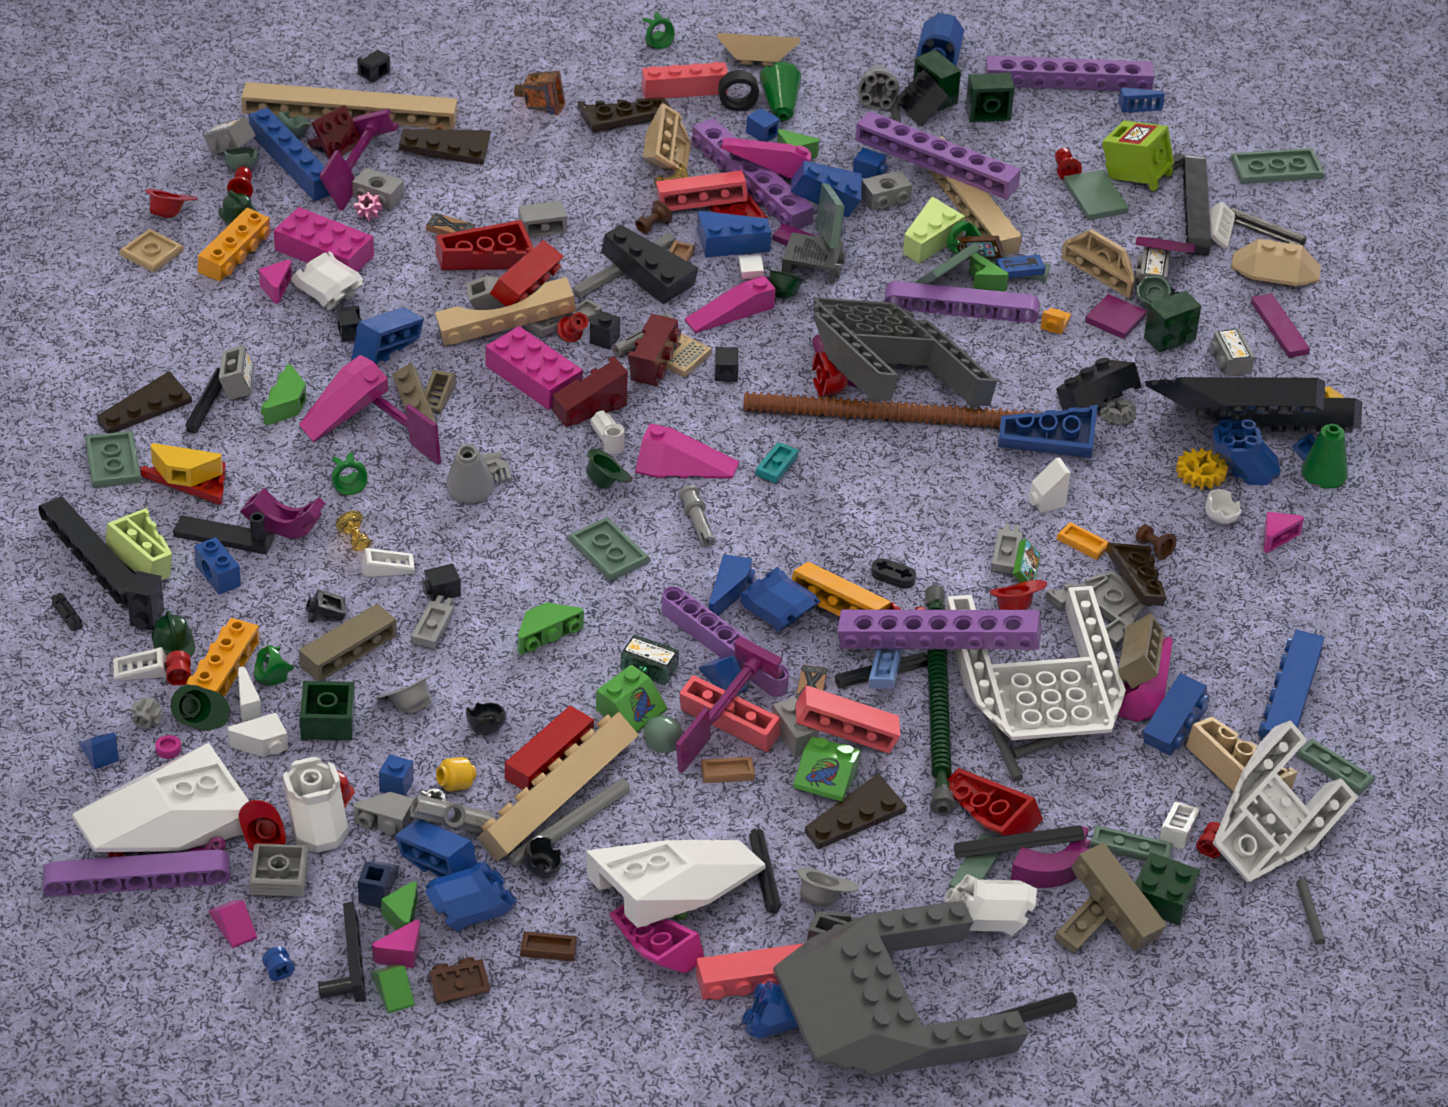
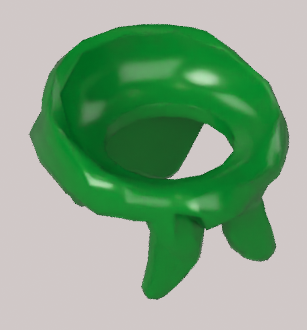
M659 12L654 14V20L643 18L644 22L650 24L646 30L645 37L647 46L663 49L671 45L674 40L675 30L669 19L663 18ZM663 24L665 26L664 32L658 30L652 35L653 29L657 25Z
M960 221L951 229L947 239V248L954 254L959 253L957 246L960 244V241L955 240L959 233L965 231V237L982 236L973 223Z
M353 452L346 456L345 461L332 457V461L337 464L331 475L333 488L343 495H354L361 492L368 481L367 470L363 463L354 460ZM352 467L357 470V472L354 471L348 476H339L341 471L346 468Z
M267 645L259 650L254 666V676L257 682L273 686L287 681L288 672L292 671L294 666L281 658L278 652L281 649L280 646ZM264 662L268 664L266 671H264L263 667Z

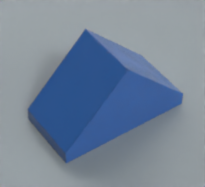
M735 655L721 657L699 667L702 674L713 685L725 691L741 672ZM746 684L742 687L738 694L748 690Z
M115 732L101 734L79 742L94 770L119 761Z

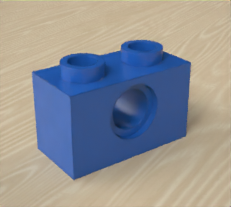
M216 537L194 546L196 567L219 595L241 586L239 564Z

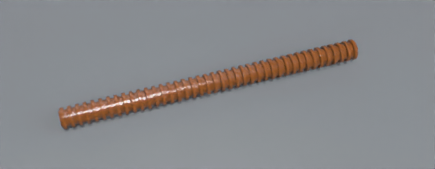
M749 391L744 393L743 403L744 412L759 410V413H762V411H766V413L773 411V414L788 412V415H791V413H795V415L802 413V416L817 414V417H820V415H824V417L831 415V418L846 416V419H849V417H853V419L860 417V420L867 418V420L874 418L875 421H878V419H882V421L889 419V422L893 420L900 422V420H903L904 423H907L908 420L911 423L918 421L919 424L923 421L925 424L932 422L934 425L938 422L940 425L947 423L949 426L951 423L954 426H958V424L965 426V424H968L969 427H972V425H976V427L983 425V428L998 426V429H1000L1001 416L1032 412L1031 410H1028V412H1024V410L1017 412V409L1013 411L1006 409V411H1003L1002 408H999V410H995V408L988 410V407L974 409L971 406L970 408H966V406L959 408V405L955 407L948 405V407H945L944 404H941V406H937V404L930 406V403L926 405L919 403V405H916L915 402H912L911 405L908 402L901 404V401H898L896 404L894 401L887 403L885 400H883V403H878L871 400L866 402L865 399L858 401L856 398L854 401H851L850 398L843 400L841 397L839 400H836V397L821 399V396H818V398H814V396L807 398V395L800 397V395L792 397V394H789V396H785V394L778 396V393L763 395V392H760V394H756V392L749 394Z

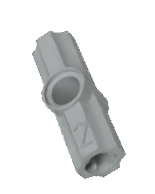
M417 794L412 800L410 807V817L480 834L483 832L481 826L491 819V812ZM453 808L455 817L452 821H449L447 813Z

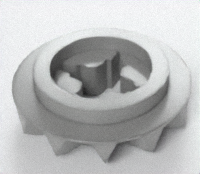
M1113 396L1112 399L1104 400V404L1099 408V413L1105 421L1123 425L1135 419L1136 406L1132 405L1130 400L1125 401L1123 397L1117 399Z

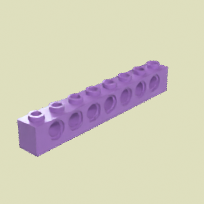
M986 56L985 74L1010 73L1015 87L1120 91V88L1152 90L1154 71L1152 61Z
M871 111L857 123L855 141L1006 200L1019 187L1021 169Z
M712 118L692 127L691 141L694 147H698L708 159L710 158L715 162L717 167L724 172L742 170L746 179L747 192L754 198L756 203H760L770 215L777 218L781 225L784 223L785 225L800 229L813 223L814 207L803 197L792 193L791 186L774 171L721 149L724 137L737 138L717 120Z
M841 610L837 632L841 649L1027 650L1039 649L1042 624L1040 610Z

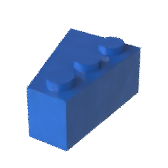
M804 161L792 177L791 192L819 205L822 183L830 184L845 206L843 216L849 217L861 201L862 174Z
M417 818L395 835L400 854L424 873L429 870L437 877H442L470 869L477 864L474 853L475 848L471 840Z

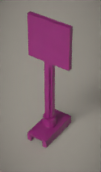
M390 109L354 117L353 122L361 137L346 162L339 150L335 151L319 175L339 210L343 211L353 196V180L355 177L352 174V169L370 140L377 135L396 131L399 127L398 123H393L389 117Z
M381 396L372 402L397 422L408 428L410 444L437 465L441 464L438 426L435 422L410 404L406 406L407 415H405Z
M741 636L738 637L734 642L735 658L745 662L742 666L743 669L709 711L708 708L704 707L677 741L676 753L679 772L683 773L711 738L710 727L712 723L721 716L751 676H754L760 670L778 680L783 673V669L778 667L782 662L781 657Z

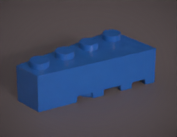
M1091 405L1087 408L1074 407L1061 411L1047 410L1044 413L1033 414L1031 412L1001 416L998 447L1091 458L1098 405Z

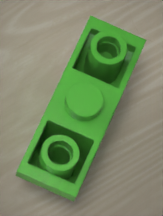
M287 364L283 373H279L275 387L270 389L269 398L262 403L261 415H263L264 424L266 425L299 415L307 401L306 384L290 364Z
M546 602L526 611L518 633V653L522 655L526 652H533L538 647L549 642H555L560 637L569 633H576L583 628L584 610L580 607Z

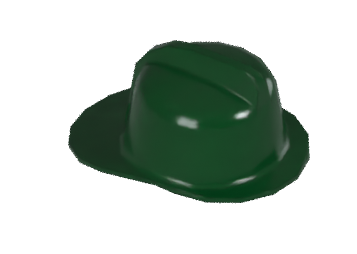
M229 190L227 196L223 199L222 208L219 209L218 214L229 226L247 207L256 212L258 211L254 208L248 195L234 193L232 190Z
M768 269L770 271L769 281L775 287V297L787 299L790 296H795L801 284L806 283L804 279L798 276Z
M590 449L588 451L589 461L586 473L598 487L608 488L616 480L625 483L632 481L631 475L608 453L598 449Z
M166 611V615L158 619L152 632L154 649L162 647L166 656L173 651H184L192 657L195 652V642L190 627L183 617L171 615L170 611Z
M188 684L177 689L171 698L170 708L172 715L183 725L203 731H210L224 726L229 718L230 707L228 701L216 691Z

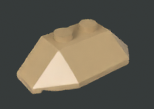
M717 33V38L735 59L741 60V64L753 65V61H761V65L774 66V62H779L800 43L799 37Z
M664 103L660 105L646 131L643 158L648 163L662 169L685 171L688 169L691 142L681 122L680 113Z
M1092 229L1063 242L1062 259L1129 299L1132 297L1134 274L1132 261L1126 249Z
M1257 239L1233 253L1231 269L1252 280L1302 286L1319 282L1321 266L1302 245Z

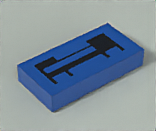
M1040 254L1000 258L996 261L998 267L1009 273V278L1045 274V266Z

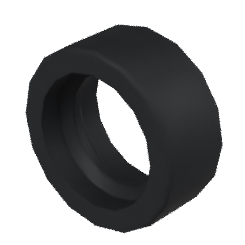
M734 70L725 74L719 81V98L721 104L726 109L745 111L756 104L759 97L757 80L751 73L745 70ZM737 83L746 84L751 88L750 93L742 98H732L727 95L726 90Z

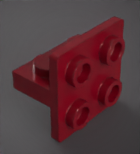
M341 105L312 122L317 136L307 142L311 149L317 147L320 150L324 149L330 160L333 153L339 150L341 155H344L354 149L361 137L346 105Z

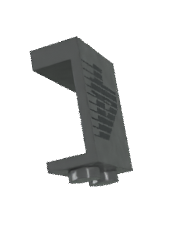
M792 232L782 258L781 272L791 274L794 265L830 271L829 284H834L835 278H840L842 264L846 260L847 252L843 251L844 241H840L839 248L834 249L830 248L822 237Z

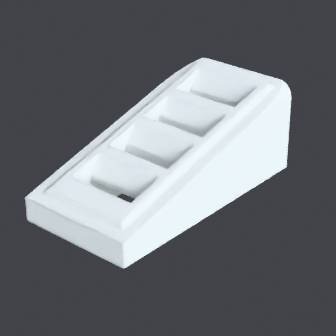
M1220 202L1209 210L1210 234L1213 241L1221 248L1226 249L1229 244L1235 213L1226 204Z
M365 548L362 557L363 577L414 574L413 554Z
M160 647L114 658L115 681L166 677L167 656L164 650ZM127 665V671H123V666Z
M244 666L239 667L242 721L261 717V700L246 668Z
M1174 802L1162 826L1160 840L1173 843V847L1184 849L1200 809ZM1176 813H1180V814H1183V815H1186V816H1190V817H1189V818H1188V817H1184V816H1181V815H1177Z

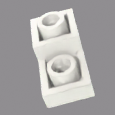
M760 254L738 256L742 279H755L764 276Z

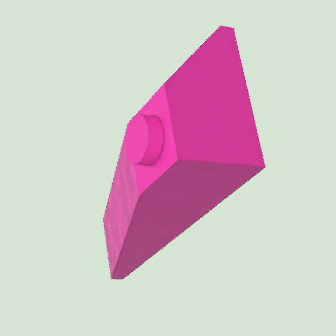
M725 137L721 144V149L792 179L804 161L810 162L812 154L807 148L800 145L796 147L792 144Z
M765 276L735 285L687 316L685 322L696 334L773 309L775 287Z
M359 355L340 369L299 423L300 428L312 442L317 441L389 391L388 378L373 361Z
M650 423L642 439L635 473L655 478H666V476H680V478L702 476L703 478L733 479L739 461L673 428Z
M1170 636L1163 640L1158 675L1133 689L1128 682L1123 683L1126 691L1118 716L1135 722L1146 718L1150 720L1165 697L1173 642Z
M624 904L609 913L612 921L638 953L660 966L687 973L695 968L697 958L704 957L699 933L670 919H663L653 922L648 926L637 928L625 916Z

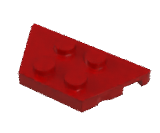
M222 462V475L192 487L167 483L154 466L148 468L145 465L140 469L141 477L221 505L223 502L226 475L225 462Z

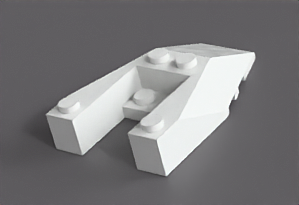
M1291 720L1275 726L1259 743L1242 771L1213 841V845L1246 882H1250L1313 849L1358 798L1343 779L1340 778L1325 783L1305 806L1277 773L1307 741L1306 737Z

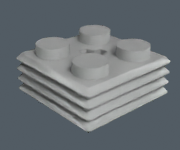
M255 844L249 880L250 894L303 896L308 865V846Z

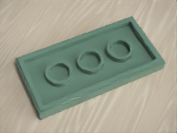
M1313 148L1231 153L1230 159L1241 184L1324 179L1325 173Z
M822 183L816 227L828 246L838 249L845 206L831 185Z

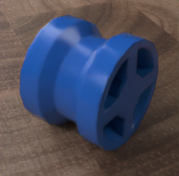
M276 946L263 954L262 963L267 968V973L271 980L278 981L288 978L293 974L295 965L289 959V953L285 947Z

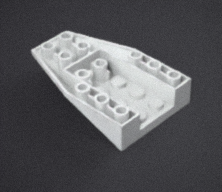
M207 743L135 778L72 814V818L94 852L181 851L205 845L213 837L218 836L225 840L244 835L239 823L238 814L241 807L246 802H249V800L211 745Z
M665 840L586 851L587 878L599 890L608 889L613 886L624 897L625 916L637 928L708 905L766 869L765 863L740 840Z

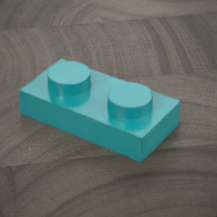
M777 442L756 467L755 476L777 483L798 458L799 450Z

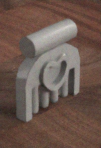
M501 451L481 455L496 483L499 482L498 473H500L501 481H505L504 471L506 472L507 481L512 482L509 466L505 460H502Z

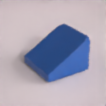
M1309 433L1291 447L1304 461L1316 439Z

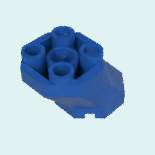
M937 13L924 22L916 57L936 50L957 67L965 30L956 16Z
M1249 419L1240 421L1220 420L1212 433L1214 449L1231 466L1233 476L1241 477L1248 485H1268L1272 482L1273 478L1276 479L1280 476L1281 469L1278 457L1262 440L1260 429L1255 427V422Z
M778 567L766 574V577L762 580L758 579L748 586V589L739 595L743 606L770 623L776 632L785 629L820 603L814 593L789 579L785 572L781 571Z
M485 861L477 863L470 869L435 878L425 885V888H427L425 893L435 910L439 914L443 913L448 917L445 919V922L457 932H460L466 926L505 915L517 903L514 895L502 885L505 883L503 876L497 870L493 871Z
M769 980L765 985L759 983L753 994L755 1000L751 1009L747 1008L742 1017V1023L746 1025L745 1031L761 1039L797 1028V1022L780 985Z

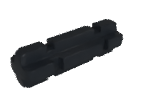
M63 593L53 595L51 598L52 604L58 609L57 611L65 623H68L67 626L70 630L76 631L83 627L82 619L77 615L70 602L67 601Z

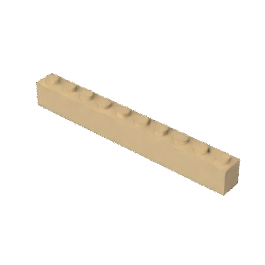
M245 82L241 96L242 113L247 114L268 108L275 116L279 112L290 111V117L301 115L304 118L318 119L339 106L346 105L352 120L357 116L390 109L389 117L393 123H398L399 126L432 128L441 124L446 129L454 130L457 119V98Z

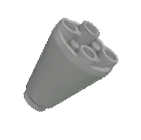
M881 64L872 65L862 76L858 84L860 102L871 109L888 110L895 103L896 96H899L900 86L897 78L885 66Z
M462 445L457 450L446 479L447 490L450 497L458 502L465 504L485 502L494 487L493 475L479 451L473 445Z

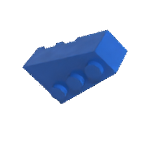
M698 211L697 232L705 258L770 252L772 232L767 218Z
M402 307L359 321L351 361L359 355L368 358L375 364L382 360L388 361L391 353L395 350L402 351L420 337L424 318Z
M1179 673L1144 729V743L1170 756L1176 749L1179 750L1185 737L1191 731L1193 724L1197 723L1208 709L1209 696H1207V685Z

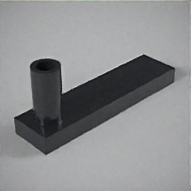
M255 512L250 515V528L181 515L173 530V537L198 542H205L216 537L224 547L267 555L274 540V533L265 531L264 514Z
M352 901L343 903L350 977L319 982L318 989L321 999L353 993L355 1002L367 1001L359 918Z

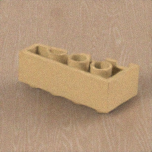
M1213 717L1194 723L1186 747L1234 792L1242 771L1258 746L1251 741H1242L1238 738L1239 734ZM1283 767L1277 774L1292 790L1298 771L1291 767L1288 770Z

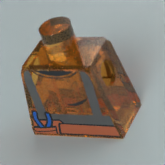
M560 71L530 73L523 82V85L516 84L514 87V96L524 97L527 109L559 116L566 105Z

